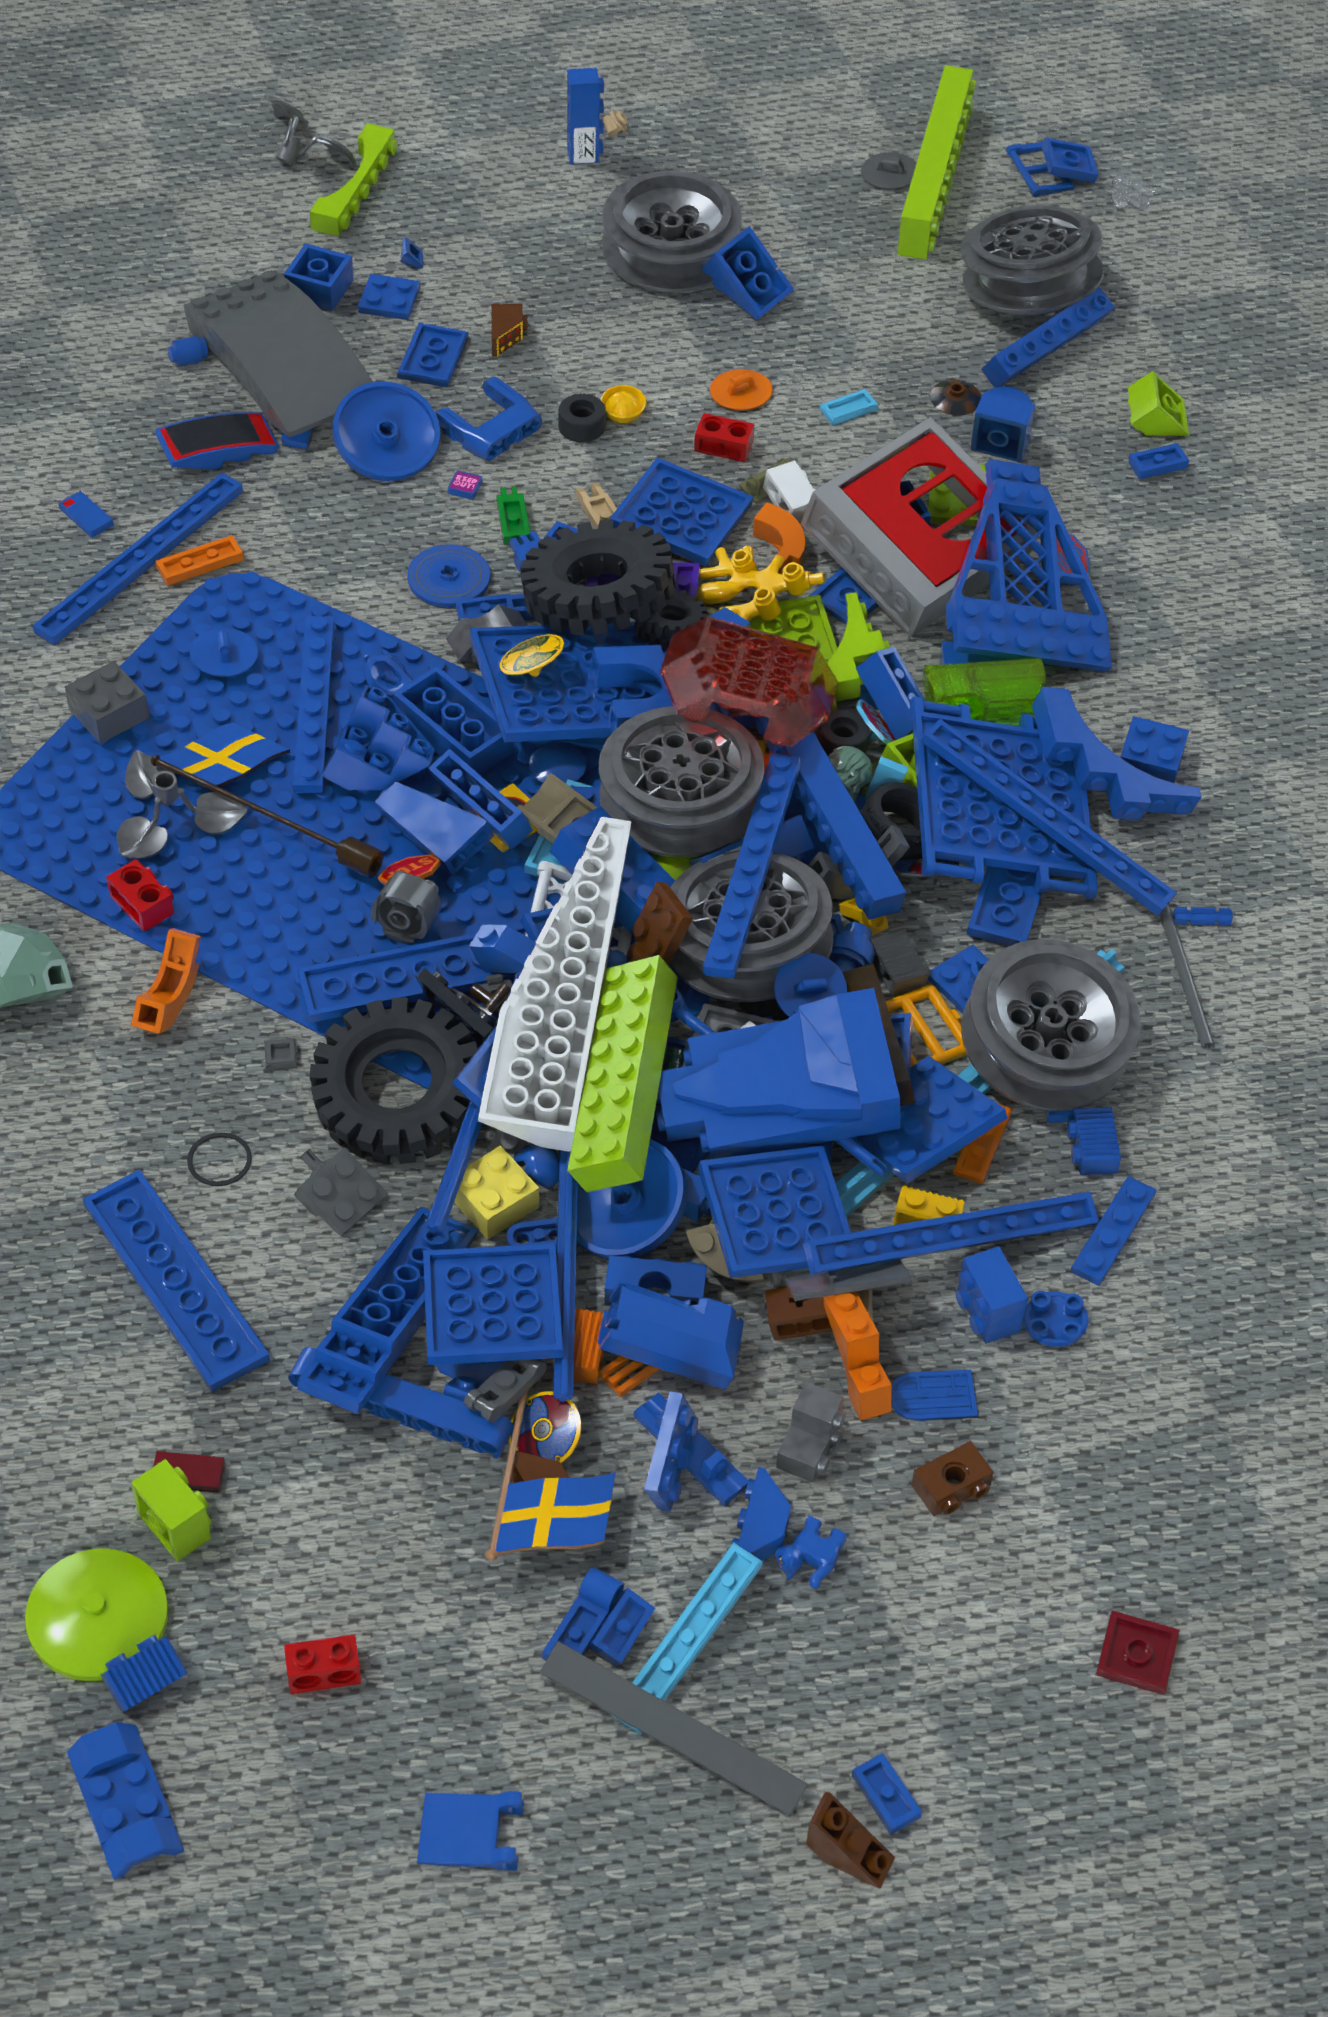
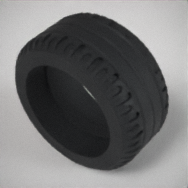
M897 782L878 786L869 795L861 811V815L876 841L893 825L901 829L910 847L900 859L906 860L921 856L922 844L917 788ZM884 812H892L903 816L913 824L916 830L904 829L895 825L885 816Z

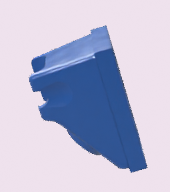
M750 226L711 255V258L701 267L706 275L712 277V284L716 290H720L755 320L764 315L794 290L780 268L776 270L778 265Z

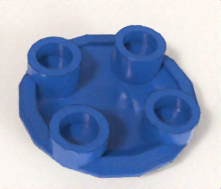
M561 742L548 743L539 747L531 755L529 771L541 783L545 781L550 773L564 783L567 780L577 782L586 775L587 763L585 756L578 748Z
M1037 1291L1031 1296V1301L1026 1306L1023 1321L1025 1329L1033 1339L1047 1346L1062 1347L1077 1342L1086 1333L1089 1320L1087 1310L1083 1306V1299L1078 1294H1066L1059 1291Z

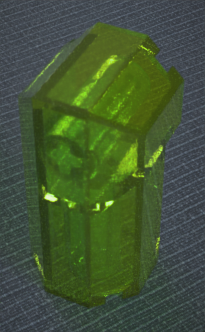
M1041 658L924 665L922 682L926 701L958 706L959 704L969 705L971 719L985 721L993 718L1021 717L1023 713L1034 716L1032 704L1042 688V683H1046V676Z

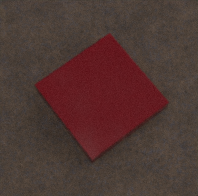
M1111 1610L1096 1676L1165 1695L1180 1630Z

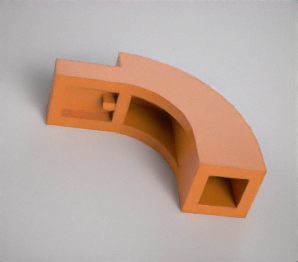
M766 502L754 517L753 536L772 544L778 549L777 555H780L785 560L778 572L779 574H782L784 567L791 562H796L803 567L805 534L802 526L789 512Z
M174 928L168 930L160 969L150 989L137 996L131 1026L161 1034L173 1025L190 995L199 968L196 958L201 936Z

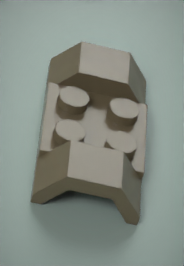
M552 773L547 776L538 792L524 806H517L523 812L527 821L538 829L537 833L552 844L561 828L598 808Z

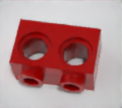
M703 413L695 432L694 452L746 462L754 442L755 424Z
M137 859L106 876L109 896L144 932L174 914L172 904L174 896L167 885L162 886L156 880L153 871L149 867L144 868Z
M355 1634L284 1645L290 1695L361 1684Z

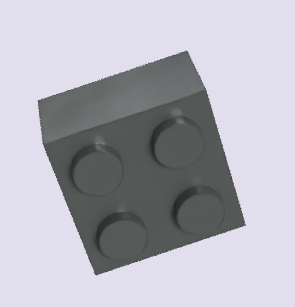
M115 661L65 686L69 711L100 744L149 718L146 694Z

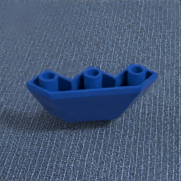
M365 685L339 736L322 777L347 790H385L395 782H400L428 767L435 748L391 697L387 696L379 688H371Z

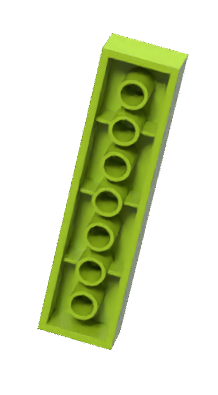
M660 955L605 969L567 1169L586 1192L642 1181L644 1177L678 978Z

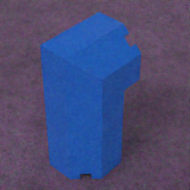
M623 1281L618 1282L608 1301L612 1303L609 1311H604L597 1339L601 1350L724 1390L734 1379L744 1324L741 1317L738 1320L735 1317L736 1310L733 1306L710 1298L699 1299L698 1305H690V1300L681 1301Z

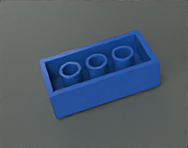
M435 666L393 693L395 703L435 748V752L439 756H442L450 749L481 775L514 753V742H504L495 713L438 666Z
M601 806L561 828L549 850L572 875L578 860L582 858L586 850V845L600 818H612ZM629 835L615 917L632 935L631 931L635 921L642 912L656 882H664L671 887L675 880Z

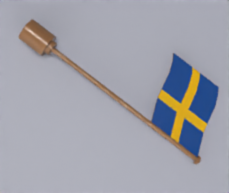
M528 1391L519 1399L490 1550L485 1552L486 1558L490 1561L496 1560L501 1554L531 1549H580L603 1544L605 1539L616 1472L590 1478H542L510 1484Z

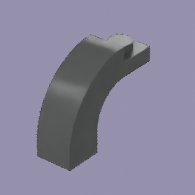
M891 825L877 843L897 875L900 872L896 862L903 857L910 847L901 829ZM820 851L807 866L812 868L823 879L829 889L831 899H851L855 897L850 887L845 885L837 864L832 862L829 855Z

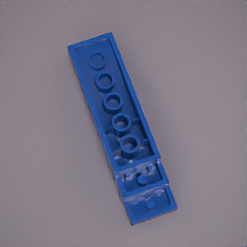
M420 1207L332 1319L331 1330L315 1349L314 1361L298 1380V1390L359 1414L426 1318L423 1250L470 1248L479 1229L449 1217L441 1234L431 1233L426 1227L427 1221H425V1219H428L431 1210ZM456 1230L462 1231L463 1233H465V1235H464V1234H461V1233H459V1232H456Z

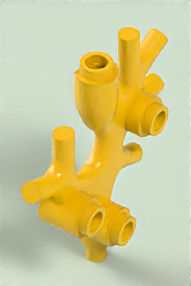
M744 546L742 549L735 551L731 560L725 548H718L715 554L719 564L715 567L700 569V578L704 580L731 576V579L728 581L702 583L698 588L697 601L702 600L704 605L720 604L735 598L744 589L750 587L757 588L758 590L755 592L753 600L749 603L726 606V608L749 622L759 615L763 620H773L781 612V607L776 598L779 593L788 590L792 595H802L808 589H812V585L824 584L825 575L823 572L811 574L810 571H804V568L796 562L787 564L783 569V573L779 574L778 572L785 561L780 555H775L770 565L764 570L759 571L753 558V548L751 546Z

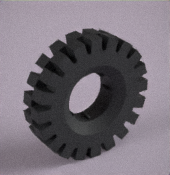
M600 520L598 529H592L591 522L577 524L578 533H573L568 527L555 532L556 539L546 536L538 542L539 548L532 547L526 554V560H522L520 567L523 594L529 614L531 616L534 615L535 621L543 626L549 623L551 630L562 633L569 627L570 633L576 635H584L589 626L593 627L594 635L608 633V624L612 623L617 631L631 627L630 618L638 623H642L651 618L650 611L658 613L666 606L665 600H671L674 594V587L676 586L672 552L669 543H666L665 537L659 532L654 534L653 528L641 525L636 529L635 522L622 521L615 528L614 520ZM599 574H613L622 577L617 581L600 586L583 587L575 585L587 577Z

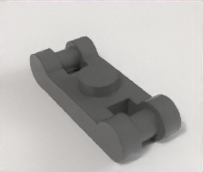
M541 1359L506 1361L478 1389H472L466 1395L464 1405L472 1411H480L484 1419L494 1423L544 1375L547 1363ZM524 1368L526 1371L522 1375L519 1374L518 1371Z

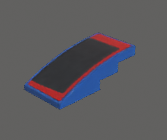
M262 412L208 415L163 426L155 431L172 468L217 469L223 466L224 461L244 462L250 460L251 454L270 455L277 453L279 448Z

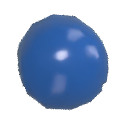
M531 1143L515 1152L514 1160L516 1163L525 1161V1173L528 1176L531 1175L539 1185L549 1188L559 1182V1157L554 1149L543 1148Z

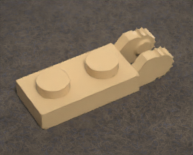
M599 483L591 485V492L594 497L589 498L582 487L577 488L575 491L582 509L595 529H598L600 520H609L617 509L608 493L603 491Z

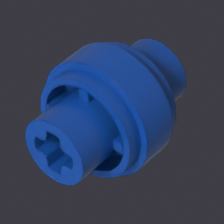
M850 922L846 925L844 931H839L833 935V948L829 959L839 967L841 972L872 964L875 957L874 947L869 941L872 931L864 924Z

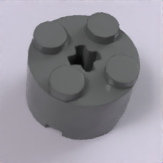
M404 871L395 872L388 879L371 906L372 920L375 924L378 921L384 928L382 932L397 942L413 943L415 939L420 938L421 940L441 910L438 886L430 880H423Z

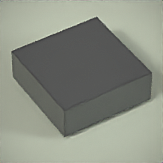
M295 1038L264 1041L266 1070L297 1068Z

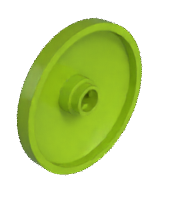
M106 1548L90 1549L72 1554L60 1560L40 1577L31 1591L27 1602L25 1626L35 1654L51 1670L70 1679L103 1680L101 1674L108 1670L105 1663L122 1653L128 1659L139 1652L137 1644L154 1634L158 1640L163 1637L168 1621V1602L160 1578L146 1562L120 1550Z

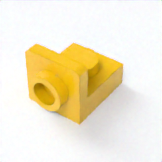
M855 897L839 904L841 915L852 918L854 921L867 926L872 931V936L888 929L887 915L868 920L864 911L858 908Z

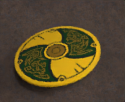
M552 634L533 637L509 650L501 659L499 667L507 675L529 673L531 676L537 677L542 668L562 652L564 641L560 636Z

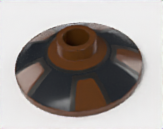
M962 380L942 381L936 384L930 392V400L933 406L949 415H966L974 412L982 398L980 391L974 385Z

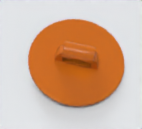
M747 369L730 370L720 374L712 381L710 395L718 405L724 408L738 411L751 410L762 406L770 399L772 384L766 376L759 372Z

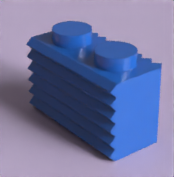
M1112 1107L1074 1109L1072 1119L1067 1120V1136L1074 1139L1075 1145H1072L1071 1159L1073 1164H1078L1080 1175L1118 1173L1121 1154Z
M154 1634L137 1644L139 1652L128 1659L122 1653L105 1663L108 1670L102 1673L101 1677L121 1712L128 1710L188 1673L167 1636L158 1640Z

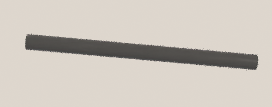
M1168 904L1160 913L1161 921L1202 1048H1207V1045L1208 1048L1214 1046Z

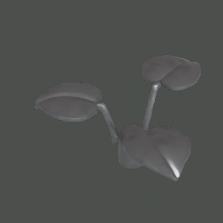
M267 94L268 103H272L271 106L274 109V117L290 118L285 138L275 156L278 160L293 167L299 155L304 156L311 146L315 143H320L329 149L346 155L355 166L356 160L349 149L332 138L323 135L315 136L307 145L301 148L302 142L294 138L293 135L298 121L309 125V122L303 118L304 114L292 104Z
M135 750L126 769L125 782L127 790L138 799H147L154 794L156 798L155 809L151 822L145 817L138 816L129 818L120 825L117 831L119 854L124 858L133 860L146 859L158 854L165 847L168 839L167 830L156 825L159 820L161 804L170 805L178 797L183 800L192 813H197L195 816L196 826L203 832L214 835L222 834L232 829L246 816L247 808L217 792L200 795L197 799V807L193 806L184 794V789L178 788L177 778L172 771L159 765L153 766L151 764V756Z

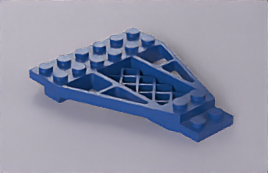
M989 459L985 464L987 490L983 499V508L950 601L946 604L947 631H953L954 651L1108 672L1112 668L1107 616L1047 486L1041 485L1040 467ZM1001 517L1013 528L1011 531L1007 532L1000 525ZM1015 517L1024 519L1019 522ZM1026 521L1038 532L1034 536L1022 525ZM984 528L988 561L974 558ZM1016 532L1026 543L1021 547L1011 536L1012 533ZM1039 535L1041 544L1036 540ZM1056 537L1073 573L1062 572L1058 567ZM1002 542L1014 552L1011 557L1002 549ZM1028 545L1039 556L1036 561L1024 550ZM1016 556L1028 567L1024 572L1013 561ZM1041 560H1042L1043 569L1038 565V563H1039ZM1005 566L1016 577L1013 582L1004 574ZM970 569L989 572L991 600L962 595ZM1030 570L1040 579L1041 583L1038 586L1026 575ZM1018 581L1030 592L1026 597L1015 586ZM1060 582L1079 585L1092 615L1068 612L1062 608ZM1043 585L1045 589V594L1040 590V588ZM1007 591L1018 602V604L1009 603L1006 600ZM1033 595L1044 607H1035L1028 599Z

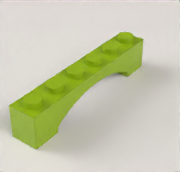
M370 123L365 125L358 136L359 156H363L359 169L342 188L331 195L317 199L310 210L311 230L339 237L343 229L347 230L349 228L352 215H356L359 212L360 202L362 199L366 200L368 198L371 185L377 183L381 169H386L388 158L390 155H395L398 142L395 140L394 129Z

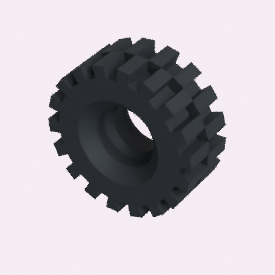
M674 589L671 600H665L666 606L658 613L650 611L651 618L642 623L635 621V633L637 637L641 636L640 641L643 643L649 642V645H661L662 651L666 652V649H669L670 639L688 628L704 635L708 615L707 607H704L702 600L697 601V596L693 594L688 596V592L684 590L678 593Z

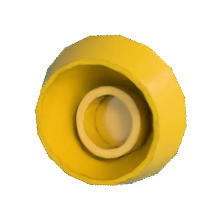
M628 385L611 387L602 394L600 399L605 405L606 416L618 423H630L637 420L646 406L645 395L639 389Z

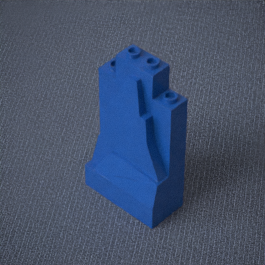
M874 988L837 994L800 1005L799 1011L784 1021L687 1038L689 1050L683 1051L685 1067L661 1071L656 1104H661L662 1112L656 1113L659 1132L666 1130L668 1142L700 1137L702 1152L709 1151L710 1159L774 1152L901 1129L900 1096Z

